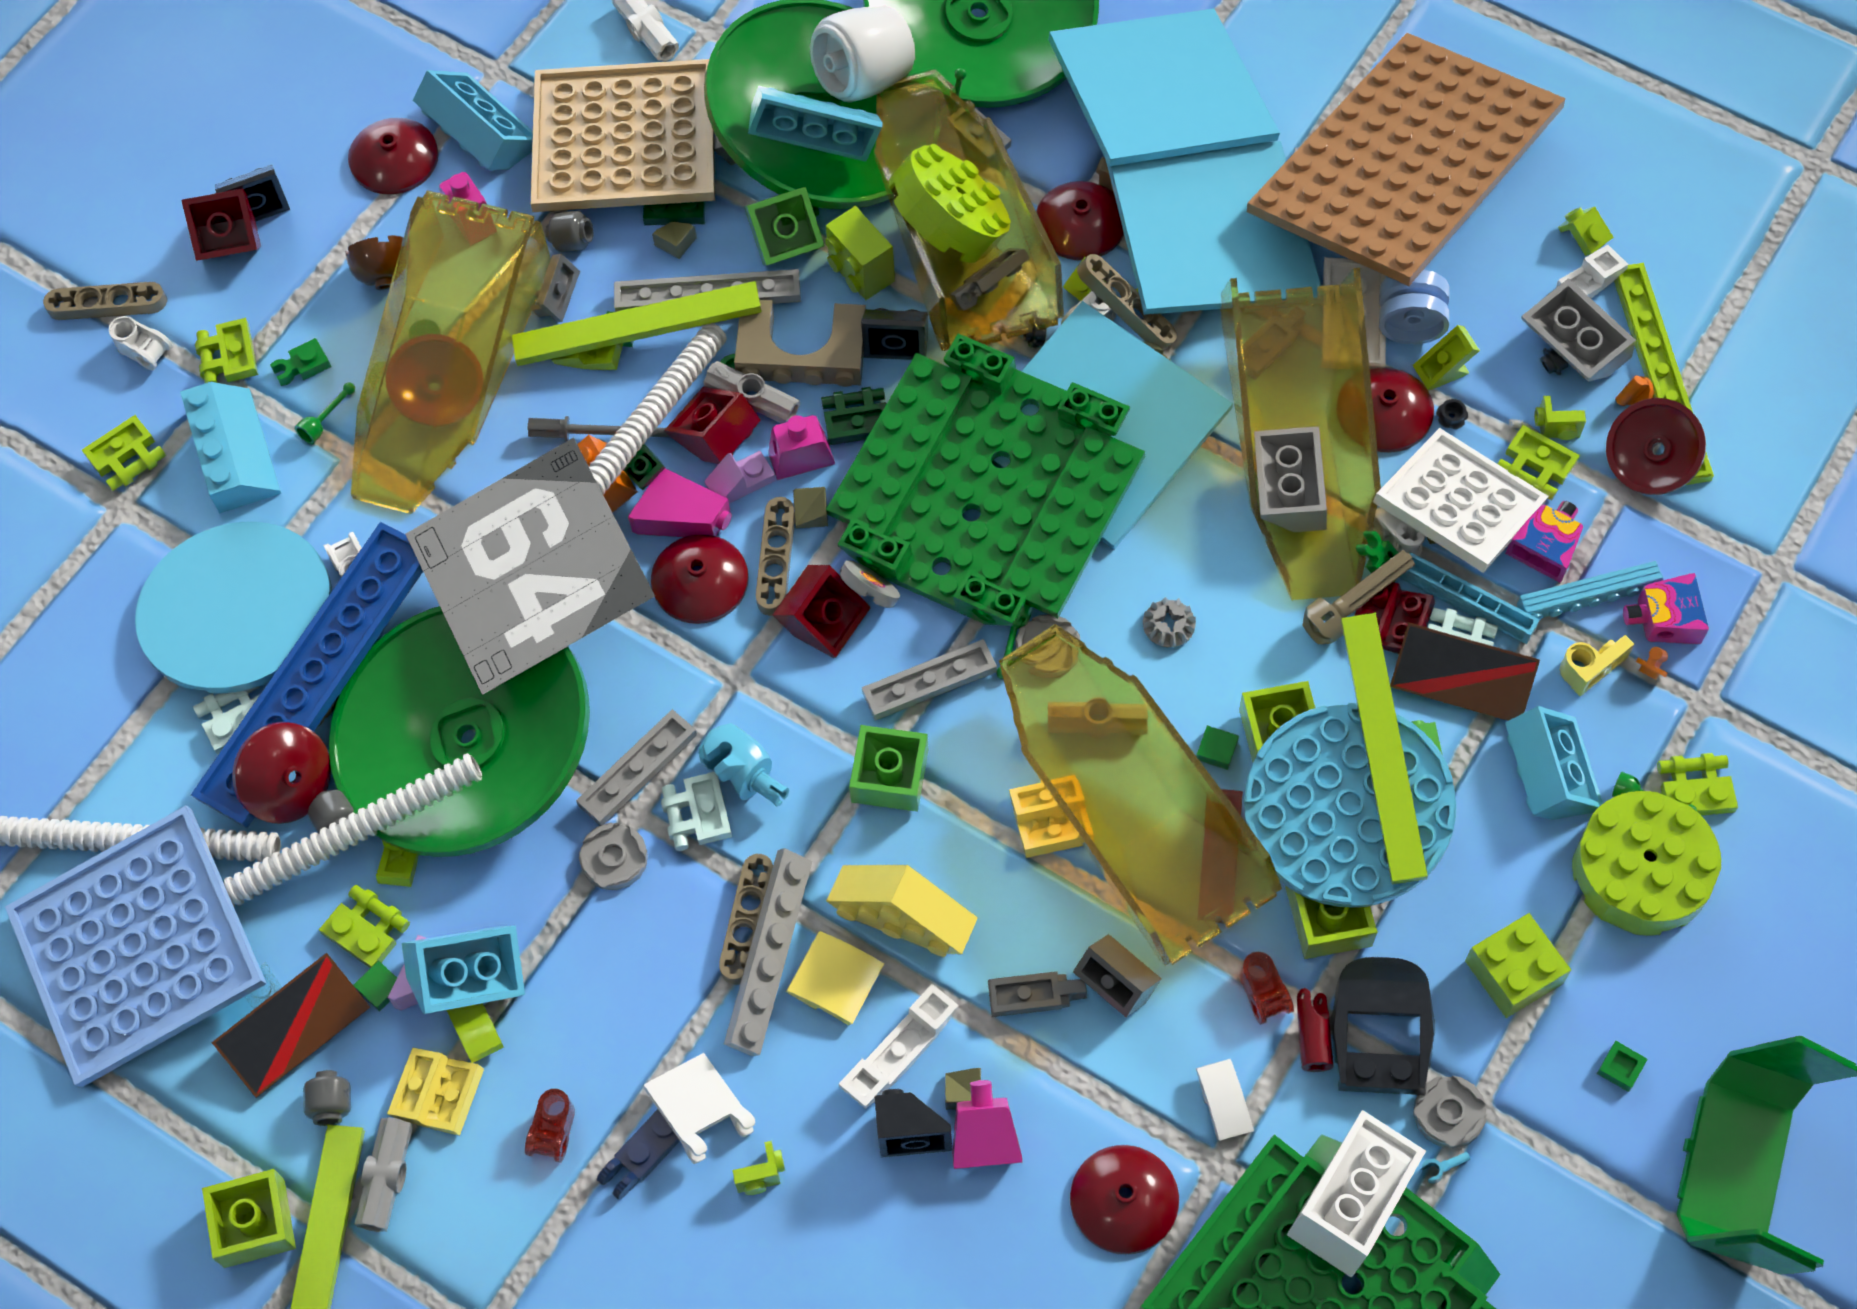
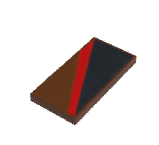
M1408 622L1390 687L1509 721L1525 712L1540 659Z
M325 953L211 1043L257 1098L367 1011L370 1006L328 953Z

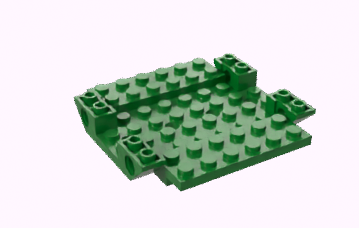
M958 333L943 358V361L948 366L918 353L914 355L826 509L827 515L849 524L838 542V547L855 561L875 571L886 580L985 625L1013 626L1024 604L1058 619L1145 458L1144 450L1111 437L1116 436L1130 410V406L1074 382L1070 384L1067 391L1017 370L1015 357ZM1028 404L1036 405L1039 408V411L1032 416L1023 414L1021 410ZM999 456L1007 457L1010 460V463L1004 468H997L992 464L993 460ZM969 509H976L981 513L980 517L975 521L965 520L963 514ZM945 562L951 566V569L945 575H937L933 572L934 566Z
M1274 1134L1139 1309H1496L1486 1301L1488 1298L1486 1294L1501 1274L1476 1241L1406 1187L1390 1217H1397L1403 1222L1404 1233L1400 1236H1394L1386 1230L1385 1226L1383 1227L1368 1256L1354 1274L1361 1282L1360 1293H1347L1342 1287V1278L1347 1274L1287 1236V1233L1342 1142L1321 1134L1303 1157Z

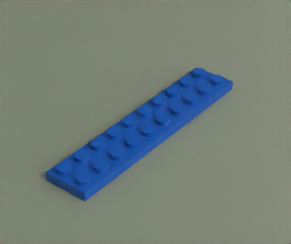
M380 521L198 783L191 796L245 828L250 826L255 816L251 815L241 805L233 787V765L239 749L255 731L272 723L292 722L305 726L313 732L315 731L423 573L406 534Z

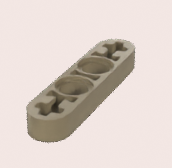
M1090 254L1078 265L1077 273L1079 278L1145 342L1153 343L1165 350L1176 341L1177 334L1172 324L1160 313L1144 315L1139 293L1103 258L1096 254ZM1111 287L1117 289L1121 298L1113 293ZM1133 308L1137 309L1142 314L1143 319L1139 318L1135 314Z
M156 282L58 288L48 292L43 300L47 312L56 320L151 314L161 311L167 303V297L162 287ZM152 294H156L155 296L152 297V300H151V301H147L148 299L151 298V295H152ZM117 296H128V300L121 305L113 304ZM87 298H98L95 305L91 307L82 306ZM59 301H64L60 303V306L58 308H55V306L59 305Z
M785 497L771 499L765 508L756 602L760 612L768 616H773L772 614L785 598L788 590L795 512L794 505ZM778 509H784L785 511L782 515V526L777 525L776 514ZM783 536L786 539V543L783 546L774 548L768 544L771 537ZM771 564H778L783 568L782 573L774 577L767 575L765 570ZM769 586L774 587L776 599L773 600V604H767L766 599L769 598Z
M764 854L749 856L741 870L719 961V969L723 979L732 985H739L741 983L749 953L746 954L745 952L750 951L773 868L771 859ZM758 865H763L766 872H761L759 875V887L754 886V874L751 869L754 870L757 869ZM746 896H758L761 900L759 907L755 910L744 909L741 906V902ZM740 927H748L753 931L752 938L745 943L737 942L734 939V933ZM736 950L741 952L740 963L744 969H738L736 974H731L730 968L727 965L735 963Z

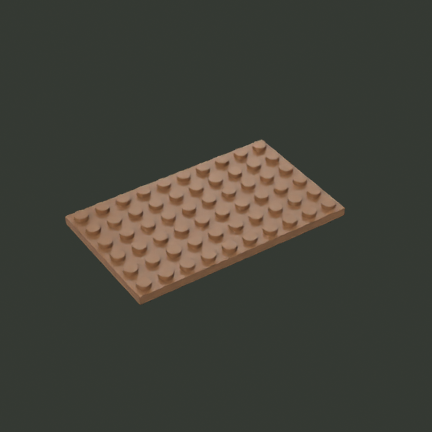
M1406 33L1247 203V212L1410 286L1564 108L1565 98Z

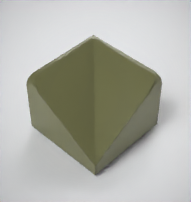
M670 222L652 234L656 247L678 259L681 258L697 238L695 226L679 222Z
M825 487L794 489L796 528L828 526Z
M981 1068L945 1073L946 1110L956 1109L958 1102L971 1101L970 1083L981 1080Z

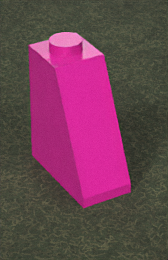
M665 468L650 483L628 518L632 532L639 535L686 537L690 535L717 536L720 530H725L728 527L732 514L727 498Z

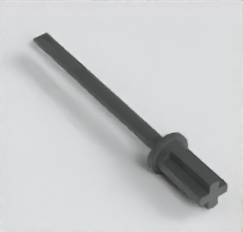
M565 416V419L529 418L527 426L528 437L564 438V441L569 440V434L615 435L621 428V426L570 424L569 416ZM657 427L650 437L670 436L664 431L666 428Z

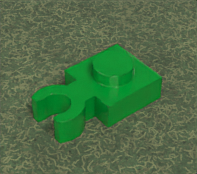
M316 338L289 350L290 359H278L270 364L274 374L285 371L277 376L281 386L290 384L298 374L305 380L331 367L327 356Z
M1364 531L1363 536L1367 539L1368 545L1360 544L1355 547L1359 555L1369 558L1365 567L1370 573H1373L1399 553L1389 541H1382L1376 531Z

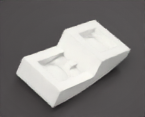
M1606 245L1585 257L1580 268L1559 279L1556 288L1569 278L1586 295L1593 298L1617 279L1628 268L1629 264L1609 245Z
M1231 1059L1196 1068L1204 1102L1208 1104L1217 1140L1221 1141L1254 1131Z

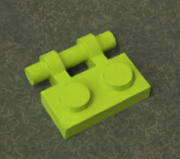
M246 318L216 324L217 335L209 337L207 330H200L196 333L195 349L196 354L201 359L199 372L205 383H218L217 376L220 373H224L227 382L258 375L250 327ZM216 350H220L221 358L213 360V353Z
M136 415L130 417L82 449L85 457L101 477L112 470L114 471L115 475L106 480L107 485L112 491L122 485L126 487L134 482L132 478L147 468L149 471L158 466L156 462L167 456L160 446L148 452L146 448L153 444L155 440ZM136 454L139 456L138 460L126 468L122 466V463Z
M1522 425L1505 453L1515 459L1514 462L1510 464L1500 459L1497 464L1508 470L1507 472L1519 477L1548 496L1547 499L1552 501L1558 489L1547 483L1552 479L1562 485L1578 462L1580 455ZM1526 465L1541 474L1536 478L1523 471V467Z
M1702 753L1700 757L1684 758L1680 755L1671 756L1670 760L1657 762L1659 774L1671 773L1672 781L1663 782L1660 787L1663 795L1686 805H1694L1700 815L1735 813L1738 809L1731 776L1717 777L1716 769L1728 768L1729 761L1727 755L1714 756L1713 753ZM1701 771L1703 778L1687 780L1686 772Z
M354 885L348 893L349 897L357 901L354 908L351 910L340 903L320 927L319 931L329 940L371 968L378 960L382 963L395 947V940L388 936L390 931L396 928L403 933L408 929L410 921L401 916L402 912L393 905L388 907L379 901L378 895L370 889L364 890L358 885ZM370 911L381 918L376 926L364 919Z

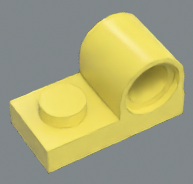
M1626 635L1616 642L1613 640L1608 641L1599 651L1587 643H1574L1565 653L1559 669L1560 674L1579 696H1582L1628 658L1634 643ZM1573 661H1580L1585 665V667L1577 666L1573 663Z

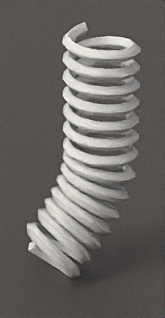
M1518 419L1509 420L1510 428L1520 429L1522 425H1525L1538 432L1530 424L1523 422V420L1521 423Z

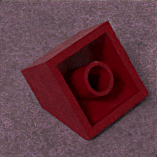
M244 188L181 200L196 261L258 250L261 247L255 217Z
M702 387L664 431L702 461L719 464L728 453H731L733 456L736 448L752 434L753 429L761 420L742 393Z
M807 565L772 615L794 637L830 657L836 658L871 607L859 594L847 586L841 579V576L830 565Z

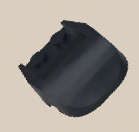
M1365 957L1350 962L1342 970L1338 979L1330 1020L1334 1061L1338 1064L1339 1071L1338 1090L1426 1095V1081L1431 1065L1435 1035V1019L1429 981L1425 972L1418 965L1400 958ZM1348 1014L1420 1017L1419 1056L1347 1052Z

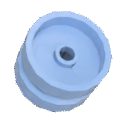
M1423 270L1410 286L1387 277L1381 283L1379 304L1381 306L1379 328L1382 334L1388 339L1402 344L1429 343L1441 338L1448 331L1449 327L1448 304L1450 300V287L1447 280L1438 273Z

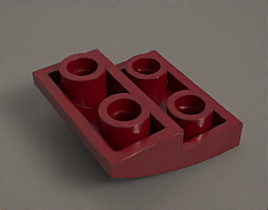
M1392 582L1359 607L1354 616L1376 613L1383 650L1399 654L1408 622L1427 627L1435 605V599L1433 595L1404 591L1399 583Z

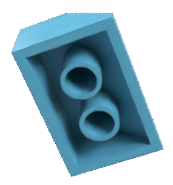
M1537 706L1505 722L1509 734L1507 740L1514 751L1518 763L1517 773L1524 783L1527 793L1526 802L1533 815L1555 820L1593 813L1603 804L1576 717Z
M496 926L402 943L406 978L423 1014L525 995L516 926Z

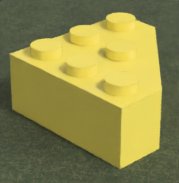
M843 865L826 900L837 909L836 913L846 920L866 924L881 930L892 938H901L927 948L931 953L941 957H945L947 954L963 953L978 917L909 865Z

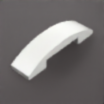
M931 984L909 1008V1014L866 1060L862 1058L839 1083V1087L865 1109L875 1102L874 1096L882 1095L883 1091L888 1090L923 1054L955 1014L959 1005Z

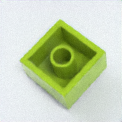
M856 206L826 224L827 239H825L829 254L827 261L834 272H840L845 277L846 283L852 292H858L865 300H868L895 282L893 246Z
M1530 913L1471 947L1465 960L1505 1018L1510 1017L1564 984L1571 972L1570 967Z
M275 1169L202 1188L212 1258L223 1268L296 1249L285 1180Z

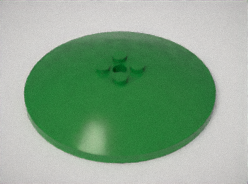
M779 0L754 8L735 20L723 32L711 53L705 73L704 101L712 129L719 142L735 163L761 185L779 195L806 187L811 205L815 207L851 209L856 206L857 208L882 203L898 195L896 187L889 188V179L913 150L924 145L930 146L931 144L937 145L941 126L939 99L916 88L904 78L881 93L859 101L849 103L831 96L822 87L815 75L810 57L811 37L823 18L853 8L827 0ZM758 86L774 88L778 91L803 95L807 98L832 102L839 106L861 109L868 113L877 114L883 122L882 129L867 161L748 134L751 106Z
M863 0V7L886 5L894 8L904 18L910 28L915 47V60L913 69L904 77L906 81L931 96L952 102L956 83L955 71L958 68H963L966 70L967 76L962 80L957 104L965 106L969 102L974 107L984 108L1020 104L1046 94L1060 85L1067 78L1048 40L1050 31L1097 25L1099 14V0ZM973 9H982L986 15L984 17H976L971 11Z
M438 606L421 612L397 625L377 641L340 693L332 717L329 736V756L335 785L348 799L353 807V812L358 814V809H368V804L370 803L376 805L378 799H387V794L389 793L395 795L397 789H406V785L409 783L414 785L415 780L418 778L424 780L426 774L431 773L433 775L435 774L434 770L438 768L443 770L445 764L453 765L455 759L459 758L462 760L463 755L468 753L474 757L481 770V781L476 782L474 780L469 787L464 785L463 790L460 792L454 790L452 796L448 797L445 795L444 800L440 802L435 800L434 805L431 807L425 805V810L421 812L416 810L415 815L411 817L406 815V819L402 822L396 820V825L392 827L387 825V829L382 832L377 830V835L375 836L403 851L433 857L472 854L501 844L532 825L553 805L570 782L580 762L588 735L590 718L589 695L582 669L574 653L567 646L482 695L441 607ZM474 729L476 733L473 740L468 743H462L463 734L468 730Z

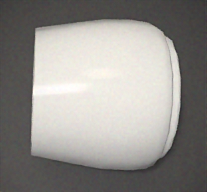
M886 5L853 8L823 18L812 34L810 57L815 75L822 87L831 96L850 103L879 94L906 77L913 69L915 47L910 28L904 18L894 8Z

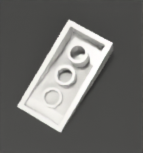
M1362 1110L1300 1211L1287 1236L1352 1278L1371 1251L1426 1150Z

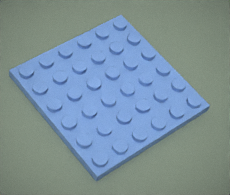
M186 805L5 906L74 1085L80 1088L267 984L194 813Z

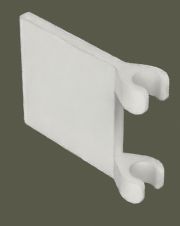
M704 1053L643 1086V1089L681 1141L688 1158L693 1164L703 1161L706 1158L704 1153L707 1151L705 1142L697 1134L724 1119L731 1118L736 1131L741 1137H746L754 1131L755 1118L748 1110L742 1107Z

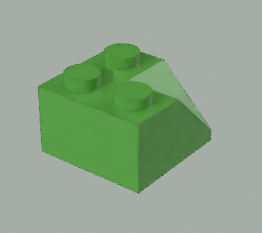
M806 187L744 206L764 266L825 246Z
M860 725L849 785L851 803L918 812L929 751L928 734Z

